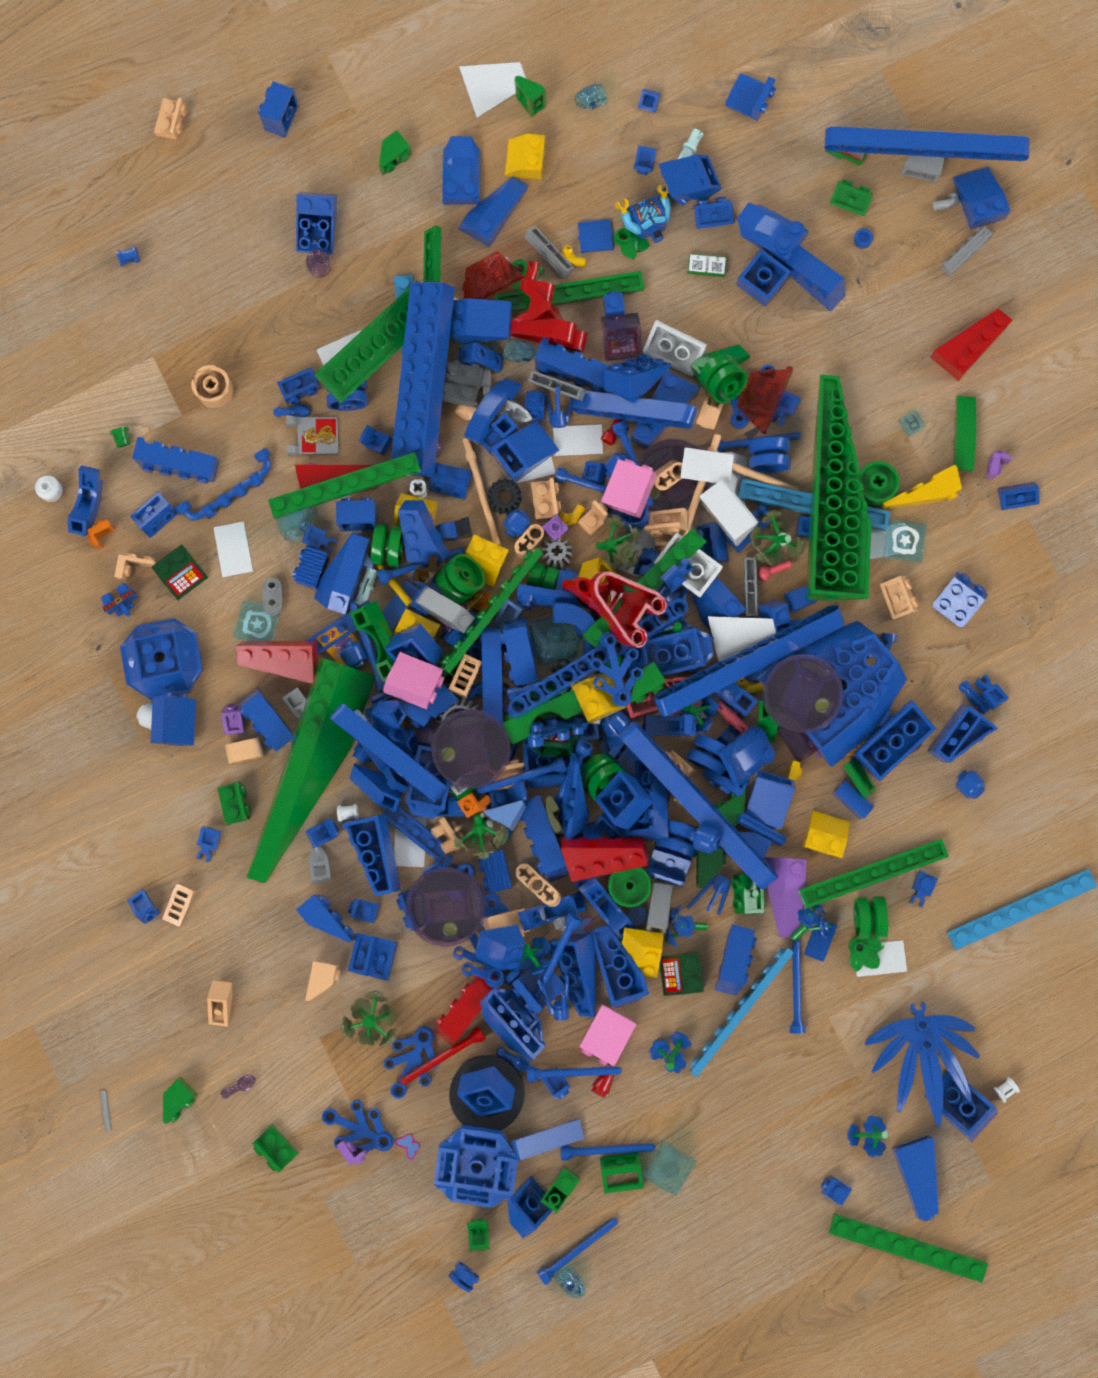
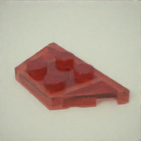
M497 251L466 267L465 281L462 291H464L463 299H485L525 277Z
M791 366L776 371L775 369H768L764 372H751L737 402V408L762 434H766L793 373V367Z

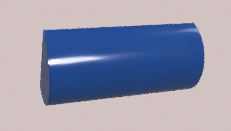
M910 700L853 754L874 778L881 781L936 730V727L914 701Z

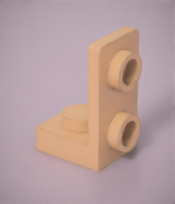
M594 500L592 502V509L578 521V524L591 537L605 524L603 521L608 518V509L602 502L597 503Z
M125 553V556L119 555L114 577L118 580L126 581L127 577L131 574L130 563L151 567L157 562L155 558L144 556V559H141L131 553Z

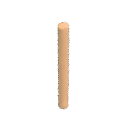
M733 462V471L769 485L799 491V488Z

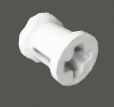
M415 479L410 483L412 496L420 498L427 496L428 489L423 480ZM415 488H422V491H416Z
M357 803L351 806L337 805L338 821L342 822L345 819L359 820Z
M1010 1077L998 1088H993L995 1094L1003 1103L1007 1102L1006 1099L1014 1093L1020 1092Z

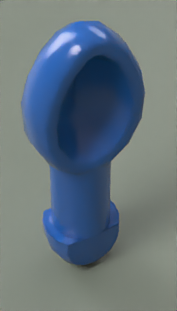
M301 404L295 405L292 408L277 407L273 410V414L276 417L288 415L307 417L311 412L310 408Z
M500 1047L496 1051L498 1057L511 1062L518 1071L527 1072V1066H531L528 1059L523 1056H514L506 1051L505 1048Z

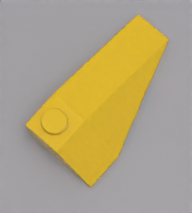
M953 465L937 473L928 480L927 484L925 482L919 483L911 489V492L905 491L890 499L881 506V509H896L942 502L946 499L951 501L959 496L958 493L962 490L957 466Z

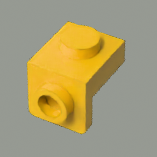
M791 761L787 778L795 780L796 784V780L800 779L802 774L801 762Z

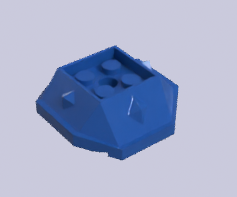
M175 618L138 625L120 646L126 684L150 700H153V697L161 696V693H172V696L190 693L203 671L197 633ZM164 653V660L157 662V656Z
M462 1125L439 1144L434 1185L441 1189L452 1202L491 1208L513 1196L518 1164L514 1148L503 1131ZM473 1163H480L482 1166H475Z

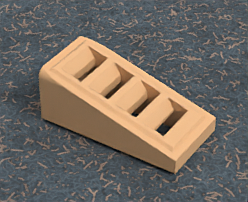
M464 654L449 686V690L452 693L467 698L482 661ZM468 662L470 664L475 665L476 667L475 669H473L469 666H466L465 663ZM462 670H467L471 672L472 675L470 676L468 674H465L462 672ZM459 677H463L469 680V682L466 683L464 681L459 680ZM456 684L466 687L465 691L455 687Z
M177 883L162 919L181 927L197 891ZM182 892L187 894L188 896L187 898H185L183 896H180L179 893ZM176 899H179V900L184 901L185 904L182 905V904H179V903H177V902H175V901H176ZM173 906H176L178 908H181L182 911L178 912L172 908ZM170 912L179 916V919L170 917Z

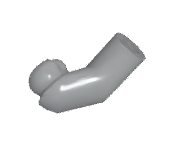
M953 192L948 195L949 199L933 201L934 211L956 206L960 200L958 194Z

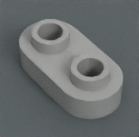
M269 578L262 585L263 609L266 614L271 616L279 614L282 610V585L276 578ZM275 602V605L270 606L269 603Z

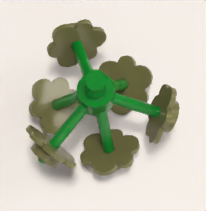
M769 511L765 514L766 517L762 518L763 523L772 521L770 524L771 529L768 530L769 535H763L761 526H755L750 533L752 546L755 547L757 552L755 554L757 560L761 563L765 561L771 566L782 562L781 557L783 554L779 550L781 546L788 545L787 553L792 558H796L798 554L803 553V548L806 545V542L800 537L791 539V536L787 535L790 532V527L785 525L784 521H779L778 523L775 520L782 516L781 511ZM761 539L772 540L773 544L769 548L765 547L762 552L757 548L761 544Z
M616 516L604 519L603 522L611 526L609 539H605V542L596 543L597 550L608 552L606 558L602 560L613 570H616L617 567L622 566L627 561L626 570L631 568V566L634 567L638 563L639 557L637 556L638 550L632 552L634 549L632 543L635 539L636 544H639L637 539L640 538V531L636 527L632 528V525L629 524L632 533L629 534L627 530H624L617 534V539H613L615 527L623 528L625 523L621 522V518Z
M484 811L481 814L475 813L473 815V829L462 839H459L453 833L456 838L454 840L455 847H459L460 850L464 847L467 852L472 849L478 851L481 847V852L473 853V856L478 855V859L483 858V860L490 857V853L495 852V850L485 851L483 834L489 832L493 835L491 844L494 848L503 845L509 835L505 825L498 831L492 830L491 828H493L495 821L488 818Z
M372 990V992L365 994L370 1000H373L372 1007L369 1000L364 1001L359 998L355 1001V1005H352L350 1008L352 1017L354 1019L361 1018L363 1021L352 1024V1021L345 1016L341 1023V1032L345 1037L352 1039L355 1034L354 1028L363 1026L362 1030L358 1032L360 1044L374 1045V1042L380 1040L379 1033H381L384 1037L380 1046L383 1047L393 1043L396 1038L397 1029H390L386 1033L377 1025V1021H380L382 1025L392 1026L393 1022L397 1021L398 1016L395 1013L394 1007L383 1004L381 1010L378 1011L379 1016L376 1017L374 1012L377 1001H388V998L384 997L382 992Z

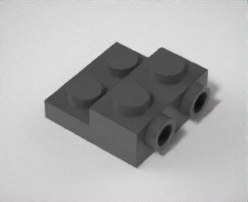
M458 360L447 362L442 401L475 407L483 379V368H480L477 364L463 365Z

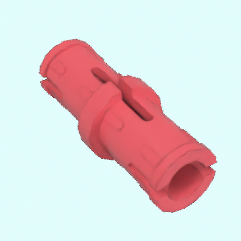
M723 700L718 703L723 709L719 707L717 712L726 719L725 722L727 724L730 723L740 734L750 727Z

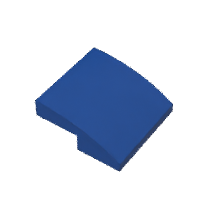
M357 933L348 971L389 981L398 942Z

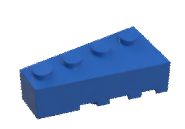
M800 246L788 263L773 255L775 260L791 271L790 277L830 312L846 296L844 277Z
M542 337L535 356V368L539 373L554 375L556 379L561 381H571L575 386L581 388L584 386L589 387L593 392H607L604 391V369L611 366L593 358L586 360L584 355L576 351L569 353L564 349L565 346L560 344L556 346L548 344L549 340Z
M666 371L651 399L689 404L699 394L700 387ZM639 422L631 436V442L648 450L668 426Z
M137 437L132 457L143 471L152 473L153 470H156L165 476L175 474L184 480L194 478L197 479V482L208 484V481L214 483L219 464L216 456L192 450L186 453L185 449L177 446H172L170 449L168 446L154 441L153 444L146 443L142 437Z
M639 760L636 763L634 777L652 799L653 803L632 827L625 831V835L631 838H643L644 841L668 839L667 788Z
M540 795L524 801L526 809L520 821H525L527 826L523 829L527 839L531 838L533 842L530 848L533 856H538L540 862L536 864L540 874H545L548 883L569 876L565 860Z
M386 814L342 823L344 829L349 834L352 846L354 845L358 854V860L366 871L365 875L375 896L401 891Z

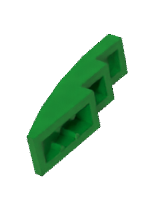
M957 396L956 417L954 419L955 436L953 439L954 465L957 466L958 471L973 472L976 446V397Z

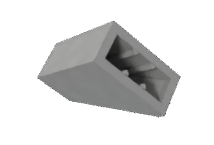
M931 130V132H945L943 130ZM910 156L901 170V175L937 183L941 174L944 157Z
M427 586L415 601L438 622L462 633L466 631L475 618L462 606Z
M664 882L653 883L645 931L663 933L664 940L673 886Z

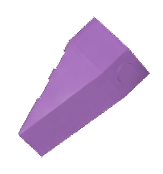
M765 857V861L778 875V878L767 887L779 937H790L801 925V922L798 921L799 916L797 912L802 909L803 903L798 890L805 888L807 860Z

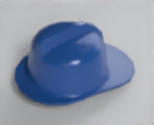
M620 710L600 719V726L604 731L605 741L611 747H616L623 743L619 733L630 724L627 711Z

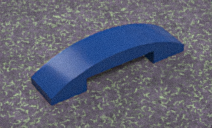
M507 378L496 384L475 410L466 429L465 438L481 444L490 431L489 424L507 399L513 400L522 387L521 384Z

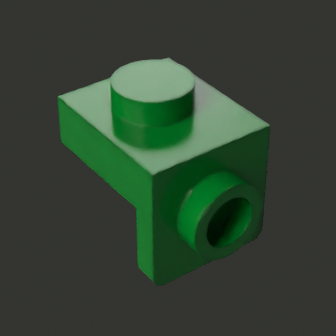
M476 1218L472 1219L471 1222H467L470 1252L490 1250L487 1221Z

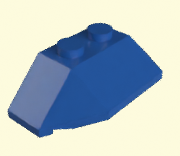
M493 988L481 1000L484 1020L507 1047L531 1061L534 1060L544 1049L545 1042L543 1041L541 1020L534 1012L530 1013L524 1005V1000L518 997L512 990Z

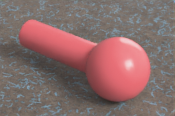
M788 560L772 567L761 566L757 570V577L762 581L769 580L772 574L793 567L792 563Z

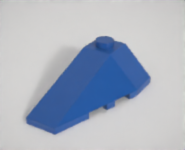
M512 176L469 211L458 229L486 246L491 247L529 185Z
M351 533L319 580L314 599L327 609L345 615L351 610L350 603L353 602L370 538Z
M715 577L700 598L691 592L702 623L710 632L708 616L739 617L746 610L717 577Z
M571 753L559 813L560 823L566 840L572 839L584 830L586 821H589L590 818L579 763L575 753Z
M606 925L591 930L590 933L611 1006L619 1008L648 996L649 991L643 973L610 926Z
M574 934L570 936L557 962L562 973L560 978L562 982H565L566 975L570 976L569 996L578 1015L594 1017L596 1016V963L591 934ZM561 938L548 941L552 945L550 950L551 957Z

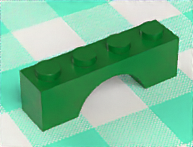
M375 600L349 614L357 630L368 633L375 641L378 650L375 667L382 682H385L395 663L385 651L393 634Z
M568 688L560 693L559 697L553 700L550 699L519 719H514L511 716L506 717V722L502 724L511 743L516 744L527 739L530 736L531 724L538 716L544 713L554 712L561 715L565 720L582 713L583 710L574 690L570 691Z

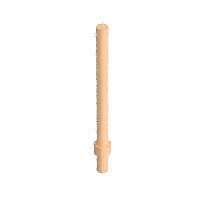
M714 434L711 446L707 448V451L719 452L717 449L722 437L721 435ZM698 481L687 513V532L680 533L683 537L690 531L700 501L699 496L702 495L706 484L705 481Z
M464 438L462 441L466 451V461L469 462L491 538L493 543L500 546L501 541L476 461L478 459L476 451H473L471 441Z

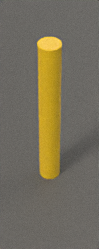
M374 565L377 570H387L383 565ZM392 578L388 584L407 607L410 606L413 601L397 581Z

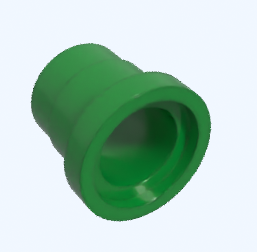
M120 427L110 431L116 447H124L131 444L128 435L129 427Z

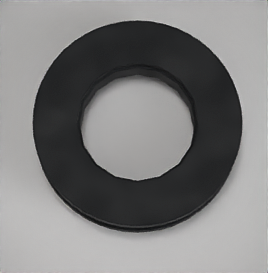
M493 1055L478 1056L464 1063L454 1075L449 1090L452 1111L463 1125L493 1130H503L514 1122L522 1109L525 1096L524 1084L519 1072L507 1060ZM494 1066L515 1088L512 1109L478 1117L457 1095L460 1078L463 1074Z

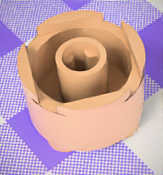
M206 365L197 370L192 379L191 386L194 394L203 405L208 408H219L231 401L233 397V384L224 370L214 365Z

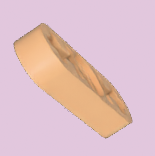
M521 864L516 868V877L547 906L555 907L560 903V893L531 866ZM524 870L532 877L530 880L522 874ZM539 880L542 881L541 889L534 890V883ZM548 891L553 895L554 900H550L544 893Z

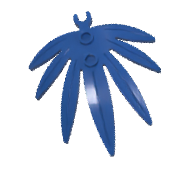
M921 1002V1010H916L914 1003H911L910 1011L915 1015V1018L899 1020L881 1028L866 1040L865 1046L886 1041L900 1034L883 1050L872 1069V1073H875L890 1062L906 1042H909L899 1077L897 1112L902 1111L910 1093L915 1076L918 1053L928 1103L936 1125L940 1126L943 1112V1080L936 1050H938L953 1081L968 1103H971V1093L963 1070L941 1037L961 1051L979 1059V1053L967 1040L949 1030L971 1032L975 1031V1027L954 1016L932 1015L925 1017V1003Z

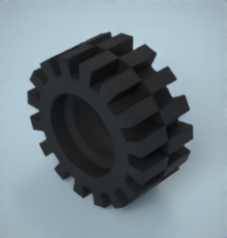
M504 478V480L498 479L488 489L489 505L495 512H499L501 515L503 513L508 515L511 510L518 509L522 502L521 489L511 479L510 481L507 478ZM502 490H508L512 494L511 501L508 503L499 502L497 499L498 493Z

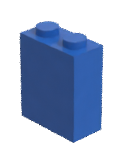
M161 693V696L153 697L150 743L175 746L194 745L196 699H188V695L172 697V693Z
M758 770L744 813L772 829H782L795 790V780Z

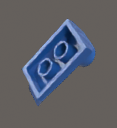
M452 136L443 149V204L480 203V149L471 136Z
M748 203L737 218L742 238L786 263L790 261L809 234V230L805 229L801 222H792L762 205Z
M522 584L518 586L517 604L522 606L524 610H532V607L553 608V602L571 603L582 608L576 601L574 593Z
M697 628L647 640L646 644L641 647L645 667L654 662L662 676L705 666L710 658L714 656L709 634Z
M755 725L748 727L718 752L735 787L740 786L765 764L773 762L775 756L766 733Z
M419 745L415 761L442 782L447 789L434 803L410 784L406 803L410 808L411 814L434 819L436 815L445 809L451 779L439 767L436 759V749Z

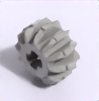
M561 537L556 542L550 538L551 544L545 541L544 545L547 548H541V551L545 553L542 556V560L548 559L546 562L547 566L553 563V568H556L557 564L564 568L563 561L569 564L570 560L567 557H573V553L568 552L572 550V545L566 546L568 540L565 539L561 542ZM556 549H560L558 556H554V553H552Z

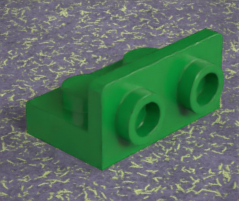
M845 179L842 182L838 181L830 204L865 216L873 196L870 193L871 189L861 185L860 188L853 187V182Z
M237 781L234 784L218 787L225 824L230 825L249 820L251 809L249 804L245 802L244 796H247L245 785Z
M747 874L733 875V907L735 914L765 913L764 890H761Z
M273 1124L252 1143L255 1146L253 1148L259 1156L263 1155L267 1159V1165L273 1171L277 1170V1172H280L299 1154Z

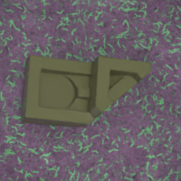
M550 795L546 797L547 814L556 836L559 837L564 834L555 818V815L559 814L560 810Z

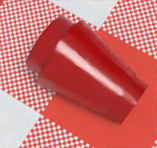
M599 1075L593 1082L591 1091L605 1098L610 1092L614 1075Z

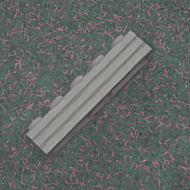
M536 226L530 228L524 236L527 242L535 248L562 279L569 276L574 266L570 264Z
M986 226L982 229L979 228L974 236L971 235L968 238L966 244L963 243L959 247L960 250L958 252L955 251L949 260L946 259L943 262L942 270L949 277L991 238L993 233Z
M533 370L528 381L555 392L558 385L560 394L583 401L586 390Z
M744 557L745 618H757L756 557Z

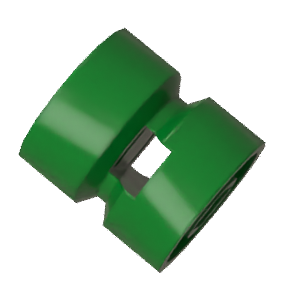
M536 562L530 570L527 585L554 590L559 569L553 567L546 569L543 564Z

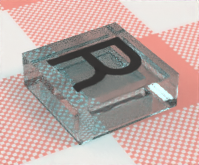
M917 411L899 420L907 437L925 428Z

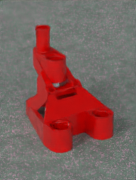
M528 261L526 275L521 280L520 289L531 297L530 306L527 312L511 321L510 337L539 344L543 337L549 340L548 344L556 346L560 344L565 346L564 349L583 353L588 333L576 330L577 324L563 319L559 309L551 304L555 285L536 280L540 263Z
M600 571L591 580L586 577H575L572 580H564L562 584L565 591H572L589 607L597 611L599 616L606 620L616 639L627 647L640 648L646 644L647 634L637 624L644 613L661 615L667 608L665 598L657 591L613 572ZM605 576L608 582L598 584L601 578ZM622 584L637 590V592H624ZM608 595H610V601L606 605V603L608 602ZM619 599L623 600L617 612L613 615L612 610Z

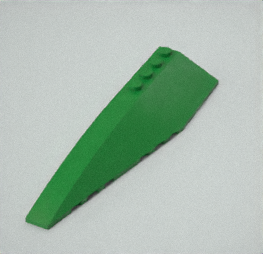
M822 374L819 380L813 453L806 599L820 601L863 600L869 598L871 520L868 516L867 501H865L863 493L864 487L860 479V469L855 446L852 442V432L847 419L848 414L844 405L840 377Z
M320 658L246 878L266 883L347 756L354 741L351 735L329 717L341 703H344L352 711L358 709L363 714L375 675Z

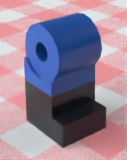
M469 517L435 526L437 532H440L442 536V542L473 537Z

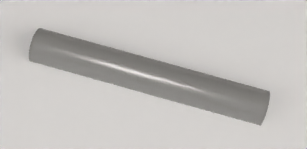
M104 1090L100 1091L105 1130L107 1131L111 1130L107 1093Z

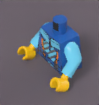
M661 185L657 187L658 192L662 195L661 198L657 195L629 206L628 200L623 198V207H621L620 202L615 203V208L622 212L620 215L627 230L638 235L641 239L651 236L654 243H659L664 239L662 232L669 222L671 212L670 198L667 196V185L665 192L662 191Z

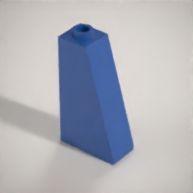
M927 1135L892 1147L915 1215L919 1220L923 1219V1221L932 1220L935 1218L934 1215L939 1214L934 1139Z

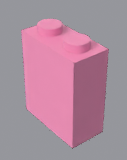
M618 459L601 502L608 508L641 518L657 475L653 472V468L647 465L640 467L629 459H625V461Z
M400 652L385 681L383 692L427 710L429 703L433 704L436 699V689L441 688L443 684V669Z
M601 1004L579 1045L582 1048L581 1052L589 1057L595 1055L600 1058L598 1062L607 1067L610 1064L615 1066L637 1024Z

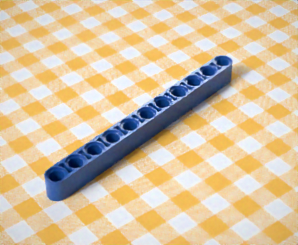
M835 126L825 129L824 149L832 152L1004 161L1028 160L1030 139L1024 136Z
M677 598L667 604L663 614H650L637 624L641 628L643 625L650 628L651 632H646L648 640L679 621L686 614L688 604L684 599ZM674 606L680 607L682 612H676ZM658 616H664L666 622H661ZM612 638L607 641L609 644L612 642ZM617 640L615 644L619 648V651L616 652L617 658L625 654L627 649L635 647H627ZM602 645L596 647L516 696L508 706V714L514 719H519L596 672L597 670L589 667V661L595 658L594 655L596 654L602 656V664L606 666L610 663L607 648ZM597 660L593 662L595 668L598 666ZM578 665H585L587 667V671H581L578 668ZM562 675H569L571 681H564ZM545 685H553L555 691H548ZM535 694L539 700L536 702L531 701L529 695ZM519 704L522 707V711H515L513 705Z
M828 606L657 693L654 696V700L660 715L669 716L843 627L845 622L839 606Z
M632 721L619 733L622 741L700 825L718 830L721 836L720 846L761 890L767 888L778 878L774 869L637 722Z

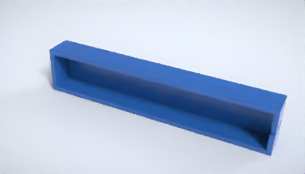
M411 282L391 455L392 460L415 452L421 472L410 476L434 477L455 287L443 282Z

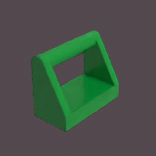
M516 76V98L529 115L533 117L546 107V90L541 84L521 76Z
M639 1152L600 1157L604 1194L644 1189ZM637 1172L638 1181L607 1185L606 1176Z

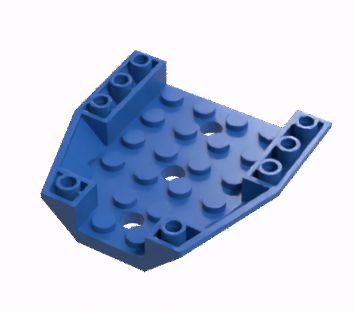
M859 621L847 624L781 658L757 678L766 689L772 673L782 664L795 660L798 669L780 703L791 717L802 722L803 731L819 749L820 756L830 768L876 731L879 723L907 680L899 662L879 638ZM868 655L875 657L876 663L874 666H869L866 663ZM798 659L811 660L820 664L832 677L822 679L801 668ZM834 680L836 685L838 680H844L846 682L845 690L841 691L836 687L837 701L831 716L820 726L808 730L805 722L808 716L807 706L814 704L825 682Z

